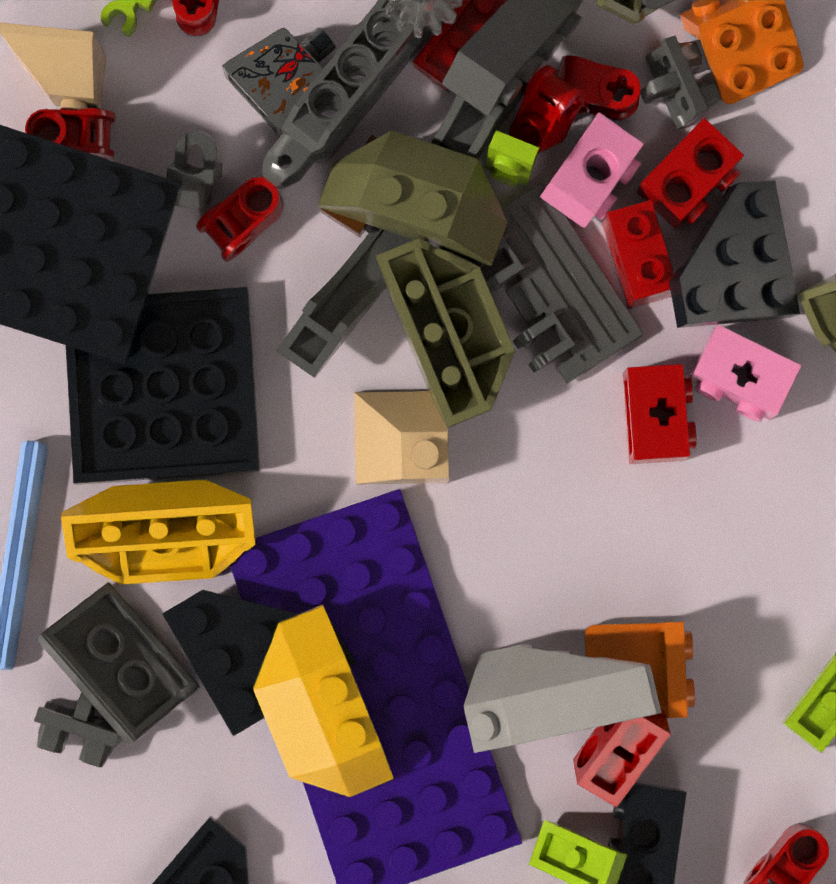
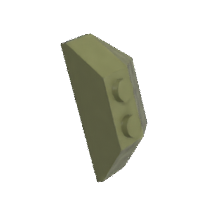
M393 130L333 163L318 203V207L413 240L420 238L437 248L490 266L493 265L507 226V220L479 159Z
M420 238L376 255L395 312L429 393L447 429L491 411L515 354V349L480 267L450 252L437 248Z

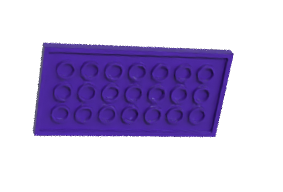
M397 489L255 538V545L248 551H244L230 565L241 599L297 614L323 604L330 622L335 626L356 664L350 667V670L394 778L352 797L303 782L336 883L408 884L522 844L491 751L474 753L463 707L469 687L401 490Z

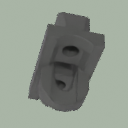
M675 35L662 40L660 47L645 56L655 79L649 81L648 85L640 90V95L645 104L664 99L677 130L691 125L720 101V95L715 84L710 80L697 84L691 72L702 64V54L696 42L679 43Z
M193 130L182 135L175 146V160L167 166L166 178L182 183L176 206L204 208L205 204L211 202V184H214L222 177L223 163H216V143L210 135L203 131ZM194 144L202 148L204 168L194 167L187 162L190 147Z
M82 692L76 709L47 701L44 707L38 708L34 722L40 723L37 741L38 748L61 754L65 749L69 733L84 737L85 741L79 760L96 767H103L106 764L113 749L123 739L105 719L94 716L96 708Z

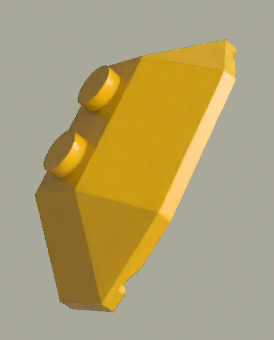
M208 480L112 486L61 513L67 558L77 563L82 562L93 571L121 585L215 578L244 551H248L255 545L251 499Z
M323 604L279 622L253 690L289 777L347 797H352L394 779L377 733Z

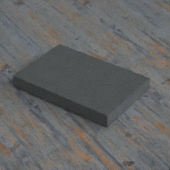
M109 582L43 631L36 639L129 747L200 687Z

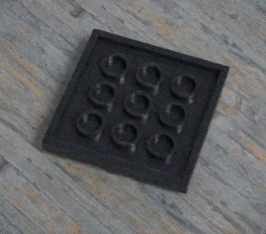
M0 125V325L126 364L182 183Z
M247 287L148 294L126 364L66 345L73 484L84 485L261 472L249 290Z

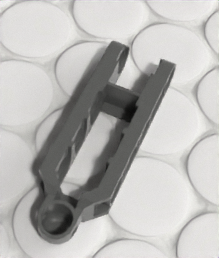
M378 0L294 104L281 128L282 135L270 148L263 160L262 174L266 180L276 186V188L283 189L301 181L314 163H326L331 159L458 0ZM382 41H391L390 43H381ZM356 75L364 76L361 79H352L351 77ZM327 110L336 111L333 115H322Z

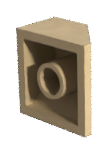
M0 23V34L10 50L55 106L60 107V110L101 109L106 56L94 32Z
M429 391L354 392L356 485L448 483V429Z

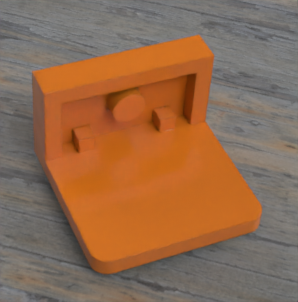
M696 0L692 3L691 9L679 14L684 30L701 41L720 99L726 104H734L800 73L804 67V61L785 0Z
M684 622L591 625L586 628L584 634L585 656L593 658L606 657L649 664L660 708L665 711L666 718H688L687 707L695 706L694 680L686 679V660L693 659V637L691 631L684 632Z

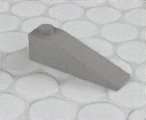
M526 644L480 653L463 706L474 753L662 713L651 667L649 664L619 659L572 654L573 652L563 650L550 651L538 649L535 646Z

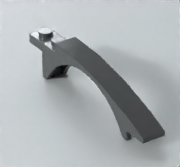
M521 79L523 85L508 106L501 102L489 116L457 95L431 143L479 159L491 142L495 131H499L524 96L528 83ZM373 227L337 273L307 302L302 309L303 314L276 351L310 376L316 378L386 288L376 255L413 241V239Z

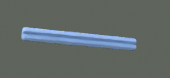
M23 441L20 448L0 579V670H12L15 666L48 450L47 445L37 441Z

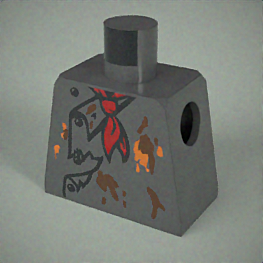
M284 27L228 60L222 65L227 81L280 137L282 135L281 128L294 104L323 70L319 63L334 51L336 46L330 37L319 27L301 43Z

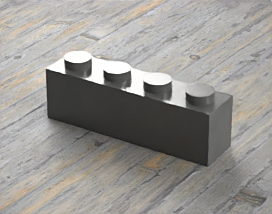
M507 0L458 51L442 85L487 116L501 102L508 106L523 85L521 79L529 83L542 65L543 59L548 61L558 49L563 38L567 40L572 35L582 19L576 12L583 0Z

